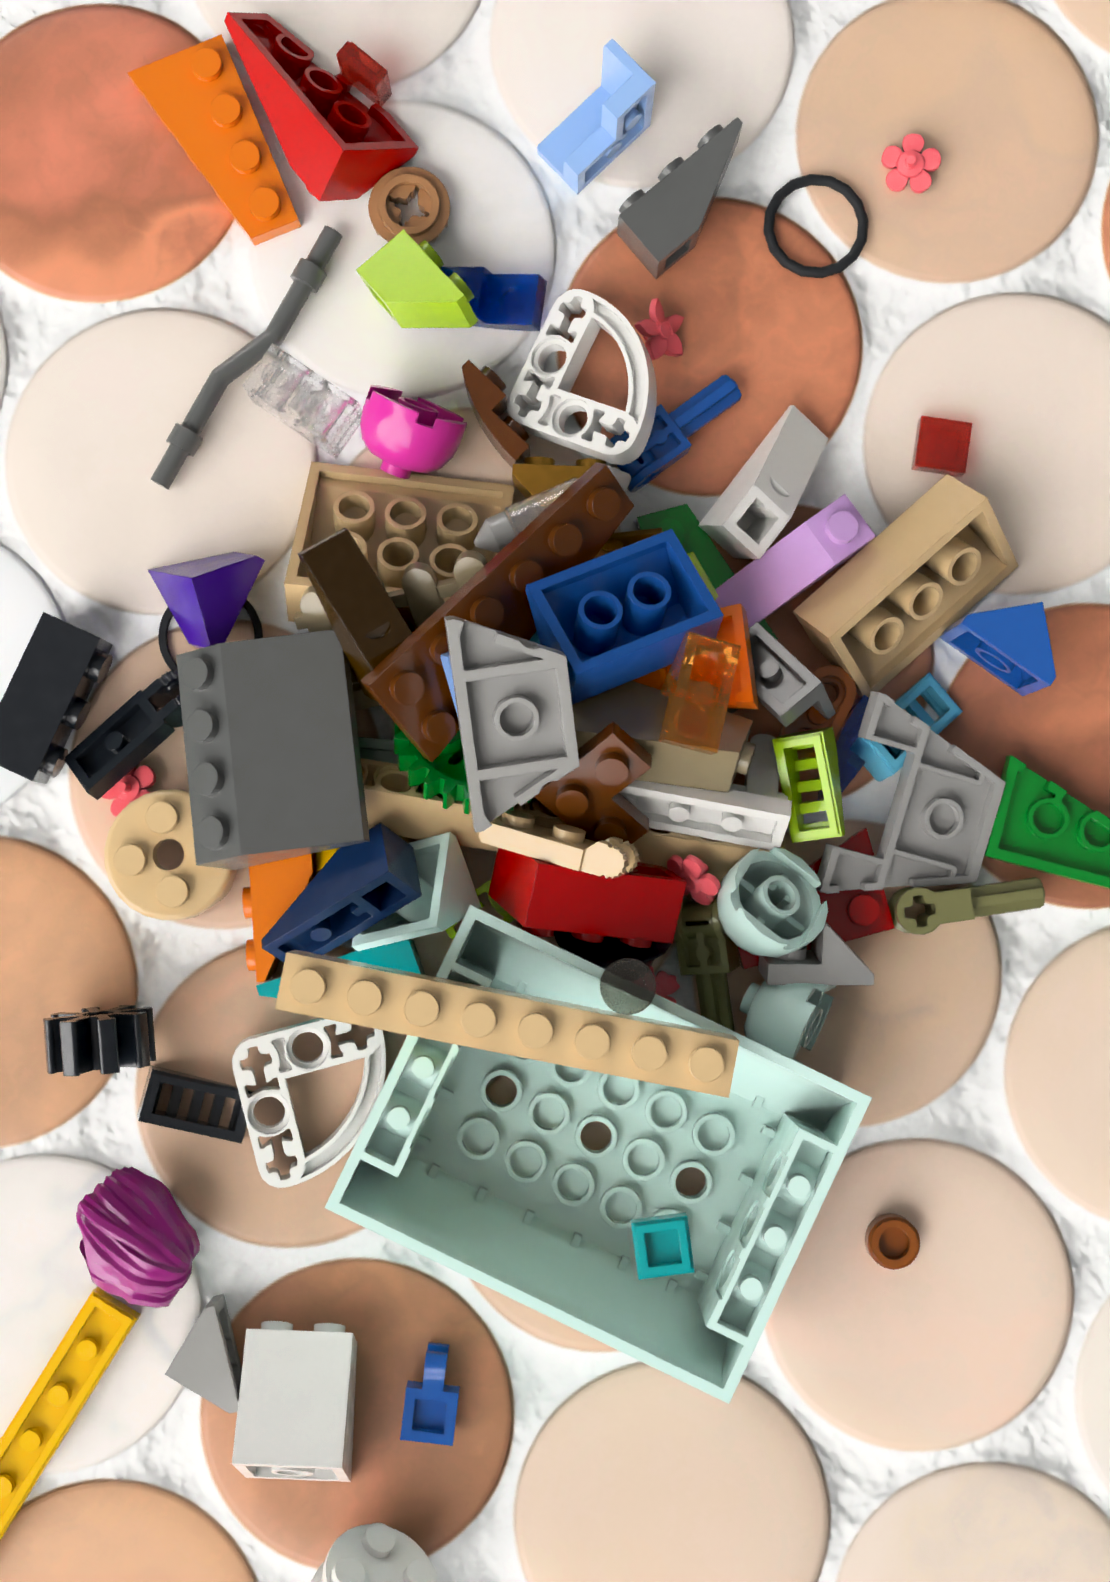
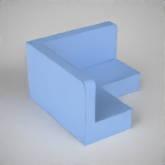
M611 39L603 47L601 86L538 144V155L576 194L580 193L650 126L656 82L615 40Z

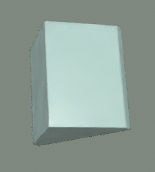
M447 832L409 843L414 847L422 896L354 936L351 947L361 951L442 932L462 920L470 905L478 909L481 908L460 845L454 834Z

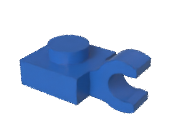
M428 1342L423 1382L408 1380L400 1440L453 1446L460 1386L445 1385L449 1344Z

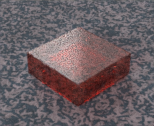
M347 41L336 54L341 74L373 103H377L382 107L392 95L388 71L352 41L351 43Z
M921 416L917 424L911 470L962 477L966 473L972 423Z

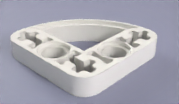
M582 289L568 290L561 294L554 302L509 395L507 412L528 434L612 464H629L639 458L644 451L656 413V377L648 350L632 325L612 304ZM582 309L586 312L583 318H574L572 323L569 321L571 314H580ZM600 328L616 340L624 356L629 386L626 411L570 393ZM570 335L574 339L572 343L568 341ZM557 351L566 352L567 358L562 368L552 373L544 372V363L549 355ZM539 380L543 383L540 388L536 385ZM538 401L542 404L538 411L530 410L528 414L524 411L528 404L536 405ZM578 411L586 412L588 419L584 428L578 433L566 434L564 425L567 418ZM603 426L607 432L615 435H622L626 431L629 438L626 442L617 441L613 445L604 434L600 433Z
M323 1018L252 1035L243 1039L238 1044L232 1058V1068L258 1171L262 1179L270 1186L286 1188L307 1181L334 1165L355 1145L384 1085L386 1048L383 1030L374 1029V1033L366 1036L367 1045L363 1047H357L354 1039L338 1042L342 1053L331 1055V1039L324 1027L335 1024L336 1035L349 1032L351 1024ZM304 1032L317 1034L323 1042L322 1053L312 1061L300 1060L292 1050L294 1039ZM258 1046L260 1054L269 1053L272 1060L264 1064L266 1082L276 1077L279 1086H264L249 1094L246 1085L256 1086L257 1079L254 1069L249 1066L243 1067L241 1060L248 1058L250 1047ZM364 1058L362 1081L349 1113L327 1139L305 1153L286 1078ZM264 1097L277 1098L285 1108L283 1118L274 1125L267 1126L261 1124L254 1115L255 1104ZM290 1129L292 1137L282 1136V1145L286 1156L295 1155L297 1161L290 1164V1173L281 1175L278 1168H269L267 1163L274 1160L275 1150L272 1139L265 1144H261L259 1136L272 1137Z

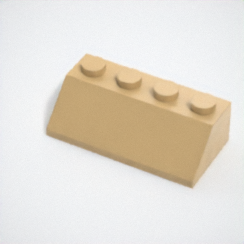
M946 474L793 612L812 644L831 665L842 667L856 683L858 695L865 701H868L871 691H880L937 640L947 627L957 622L1019 565L988 498Z

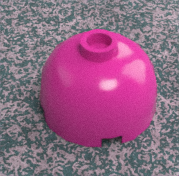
M371 385L363 406L360 427L362 439L368 450L383 460L380 467L381 470L399 478L409 479L412 471L430 473L441 469L453 458L467 427V422H463L464 418L423 398L418 397L416 401L401 397L403 391L380 385Z

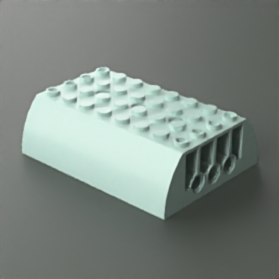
M470 905L436 977L734 1035L739 1040V1047L729 1098L407 1035L325 1208L729 1404L872 1097ZM507 1076L513 1080L517 1088V1094L510 1103L499 1105L489 1099L486 1093V1086L492 1078ZM590 1122H602L611 1131L610 1142L600 1150L589 1149L581 1141V1131ZM688 1167L698 1168L705 1174V1185L695 1195H684L676 1188L677 1175ZM686 1212L695 1272L639 1280L630 1219Z

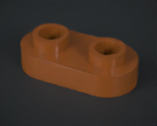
M835 665L822 666L813 671L812 674L822 684H830L835 688L836 698L831 703L836 714L827 720L811 706L787 727L782 725L779 737L785 734L796 733L801 729L814 730L833 727L836 739L856 699L857 688L855 681L842 667ZM814 747L797 750L798 759L816 757Z

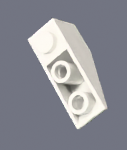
M790 405L698 526L733 558L760 559L791 519L829 438L794 405Z

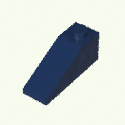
M381 822L369 829L370 841L340 847L261 940L262 949L283 962L285 961L286 952L292 950L324 955L421 897L422 893L414 847Z

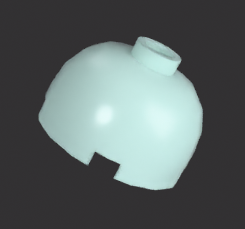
M774 847L769 852L758 851L760 849L758 848L751 850L742 857L722 879L721 888L717 896L718 918L725 933L738 947L753 955L777 958L802 949L824 929L828 914L827 901L822 904L820 903V896L816 888L821 883L817 874L802 858L783 848Z
M764 981L760 986L754 982L751 983L740 1005V1011L747 1014L744 1025L745 1036L803 1064L794 1058L801 1046L810 1051L814 1046L834 998L824 992L836 988V985L812 983L767 985Z

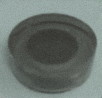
M620 958L611 962L604 969L599 987L601 996L610 1009L620 1014L632 1015L643 1011L650 1005L655 996L656 981L650 968L640 960Z

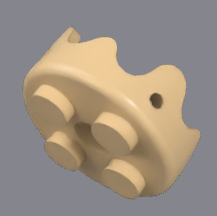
M169 789L144 794L129 803L117 815L108 831L104 847V865L109 882L120 899L131 909L146 917L159 920H183L197 917L221 901L233 886L237 870L196 865L189 791ZM170 839L179 842L184 850L183 862L174 870L163 868L157 859L158 848L163 842Z

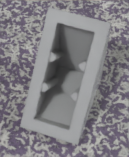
M224 1294L213 1296L205 1306L165 1375L230 1414L238 1410L242 1366Z

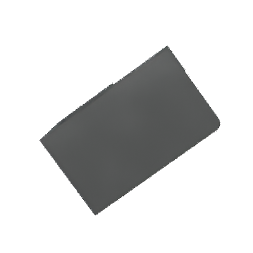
M758 622L749 628L758 701L785 727L790 725L811 706L827 720L835 715L836 712L822 682ZM717 708L732 714L738 710V708Z

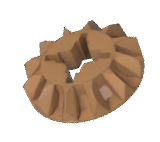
M418 167L397 168L381 177L372 189L368 204L369 217L377 235H380L389 242L404 229L418 245L423 240L434 244L438 235L444 228L448 227L451 207L448 192L443 183L431 172ZM418 192V208L425 216L412 215L409 221H406L404 226H402V213L395 204L408 205Z

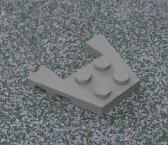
M871 691L858 737L904 750L907 754L877 855L871 856L826 843L817 873L821 885L816 890L831 894L844 890L861 889L863 891H871L898 886L925 887L976 883L1006 782L956 745H951L930 729L931 727L918 717L912 716L903 710L888 695Z

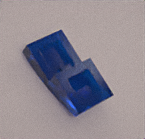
M485 267L440 268L447 277L454 272L457 273L472 291L474 298L469 301V304L479 320L473 326L503 330L540 331L547 281L541 275L492 274Z
M866 695L855 699L835 739L841 794L865 764V761L852 752L850 747L858 738L869 700ZM818 790V800L824 799L822 790Z

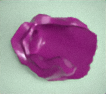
M124 1166L121 1170H114L111 1176H106L104 1182L98 1183L93 1193L86 1194L77 1206L76 1220L83 1236L79 1249L87 1264L92 1282L106 1292L124 1298L129 1304L154 1308L168 1307L178 1291L188 1281L192 1273V1261L200 1251L197 1233L182 1214L170 1190L158 1179L148 1176L136 1168Z

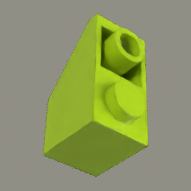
M404 229L356 269L372 296L401 328H471L479 321L469 304L474 295L467 284L455 272L447 277L440 269L444 263L433 247L426 240H423L418 245Z

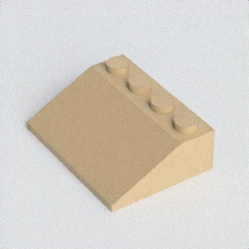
M311 461L284 582L288 621L295 622L293 619L295 614L301 612V598L305 590L313 586L298 556V553L346 528L376 576L383 581L386 592L403 589L402 578L405 569L415 562H423L430 565L435 571L438 581L454 578L455 562L462 552L468 550L477 551L485 557L487 563L498 554L497 552L476 547L474 540L485 519L504 511L511 523L515 485L411 473L409 479H403L380 469ZM450 597L443 598L444 602H446ZM409 606L397 608L413 633L416 630V626Z

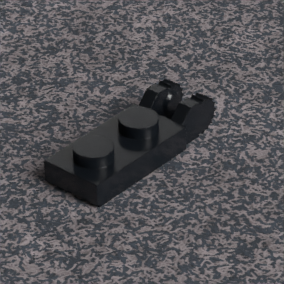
M178 670L166 671L164 675H161L160 679H156L144 691L139 690L65 756L64 761L89 795L97 800L100 799L175 732L174 728L183 726Z

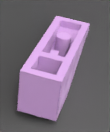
M844 494L769 548L760 559L753 560L715 590L719 597L715 601L719 608L741 603L747 612L748 628H750L756 622L760 623L856 555L876 535Z

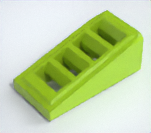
M833 727L790 733L772 739L782 793L788 796V800L792 801L791 818L788 824L792 843L844 836L845 826L838 756ZM814 747L816 757L798 759L797 750ZM818 768L820 778L800 781L799 771ZM817 790L823 791L824 799L802 802L801 793ZM826 811L827 821L804 824L803 814Z

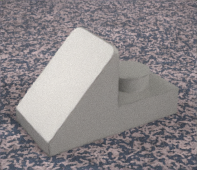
M825 922L824 929L811 941V950H807V947L804 946L802 949L777 958L759 956L758 970L767 985L794 983L874 985V974L827 922Z

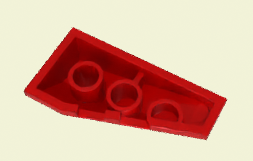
M227 12L224 22L291 168L305 183L311 195L319 201L358 199L373 188L381 177L401 167L415 156L419 147L390 113L377 103L371 105L370 109L349 92L353 85L352 82L341 73L334 76L312 62L314 58L313 50L267 13Z

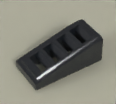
M150 1065L137 1113L138 1121L242 1144L247 1124L236 1086ZM163 1083L173 1085L166 1111L156 1109ZM184 1088L193 1089L186 1117L177 1115ZM247 1089L249 1094L254 1092L252 1090ZM205 1092L215 1094L207 1122L198 1120ZM226 1097L235 1099L228 1127L219 1125Z

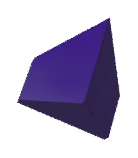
M231 552L149 569L148 572L188 643L201 649L226 642L265 560L257 555Z

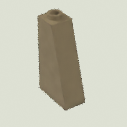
M629 681L572 705L577 749L614 721L652 755L651 768L636 780L729 793L737 772L747 775L755 753L756 744L747 742L753 720L635 681Z

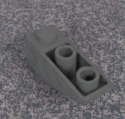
M738 117L725 128L718 124L710 129L697 145L699 149L685 161L682 157L674 159L660 173L658 177L660 182L646 193L642 189L634 192L619 208L621 214L618 216V236L655 279L695 247L739 140L743 122Z

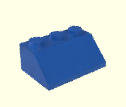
M673 529L527 584L525 590L540 644L562 651L566 655L572 705L712 648L724 616Z

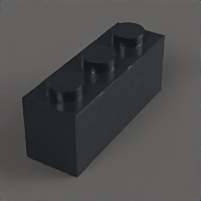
M43 612L0 702L1 767L31 781L44 784L48 783L50 776L56 777L65 764V756L68 755V749L64 748L72 730L80 729L88 716L90 702L86 700L95 682L101 683L111 667L113 656L109 652L113 644Z

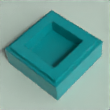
M686 1212L630 1219L639 1280L695 1272Z

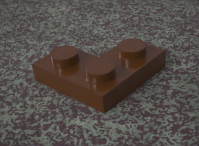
M613 721L578 749L579 767L558 781L548 782L541 788L539 794L535 796L537 800L567 825L586 831L585 839L598 842L601 840L605 841L610 837H617L623 839V842L629 841L630 844H633L649 832V818L619 792L651 768L652 755Z

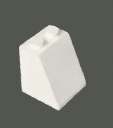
M264 1321L261 1323V1329H246L232 1465L246 1478L351 1482L357 1341L353 1333L345 1332L346 1327L344 1325L317 1323L314 1324L313 1331L293 1330V1324L288 1322Z

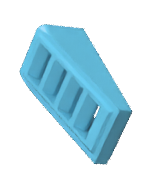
M930 672L895 700V704L903 710L905 709L910 715L918 717L930 726V729L936 734H939L963 712ZM919 695L938 714L939 717L935 721L916 700ZM859 732L847 742V747L874 779L879 782L894 775L903 767L907 754L904 750L858 737Z

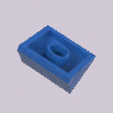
M1043 602L968 614L947 627L939 637L1022 696L1049 687L1056 679Z

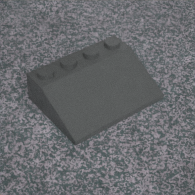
M334 630L219 643L176 655L196 865L237 870L370 841L350 663Z

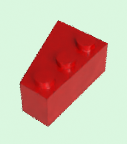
M498 848L488 895L522 925V930L535 936L553 937L554 931L571 932L573 937L587 942L600 943L603 942L604 936L620 938L621 942L634 947L650 948L652 941L673 943L687 882L666 867L637 862L638 867L634 868L632 872L611 879V877L605 878L604 875L599 877Z

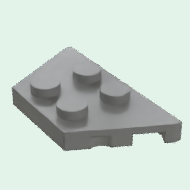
M452 615L445 616L444 620L472 821L476 833L491 827L492 820L517 803L521 806L538 795L541 788L548 782L560 780L580 765L567 658L564 652Z

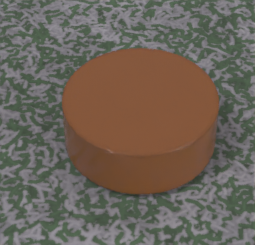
M887 1213L876 1217L869 1224L865 1233V1246L869 1255L877 1264L887 1269L896 1270L910 1265L915 1260L920 1249V1237L916 1228L906 1218L898 1214Z

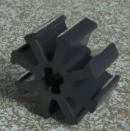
M120 1005L108 1010H100V1007L82 1008V1013L58 1012L51 1014V1018L43 1019L48 1074L63 1072V1076H80V1074L92 1070H100L102 1075L119 1073L120 1067L143 1068L150 1066V1061H156L153 1008L150 1006L136 1008V1005Z

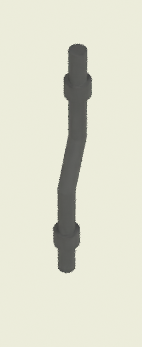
M324 226L307 258H300L290 275L293 283L266 330L211 371L182 424L176 423L169 434L166 442L170 445L150 480L169 490L187 456L193 457L203 441V438L199 435L227 386L283 343L310 293H317L327 276L324 269L343 237L338 231L329 226Z

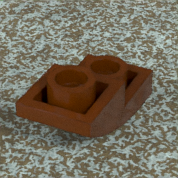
M468 360L462 366V373L470 404L482 430L498 453L511 467H513V464H524V459L530 457V446L526 443L530 438L528 433L512 417L507 416L504 420L500 418L507 410V397L503 392L507 388L505 383L489 367L484 366L479 370Z

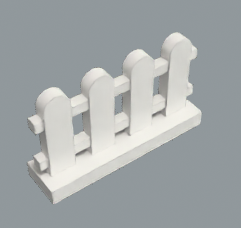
M757 734L751 738L750 743L756 744V749L748 773L745 775L744 786L732 784L729 793L638 780L633 781L619 792L649 818V828L766 850L781 847L791 818L792 801L788 800V796L784 795V793L778 792L779 773L772 741L775 737L768 734Z

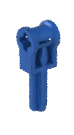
M722 375L669 414L661 404L656 407L654 423L644 451L633 462L617 465L621 471L631 476L628 486L630 493H634L647 485L661 472L688 454L692 444L687 438L740 401L742 395L733 379L727 375ZM624 431L622 435L613 436L610 441L613 445L617 441L626 442L629 435Z

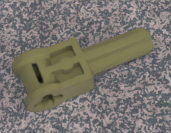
M1036 877L931 891L927 888L905 887L896 891L891 896L888 906L896 929L904 933L925 935L933 932L940 924L1041 908L1045 903V890L1041 880ZM913 899L915 903L924 904L925 913L917 915V922L914 918L905 916V908L913 906Z
M717 896L710 905L690 902L687 898H683L674 935L681 976H696L701 1016L735 1032L727 973H731L740 966L738 947L725 933L718 918Z

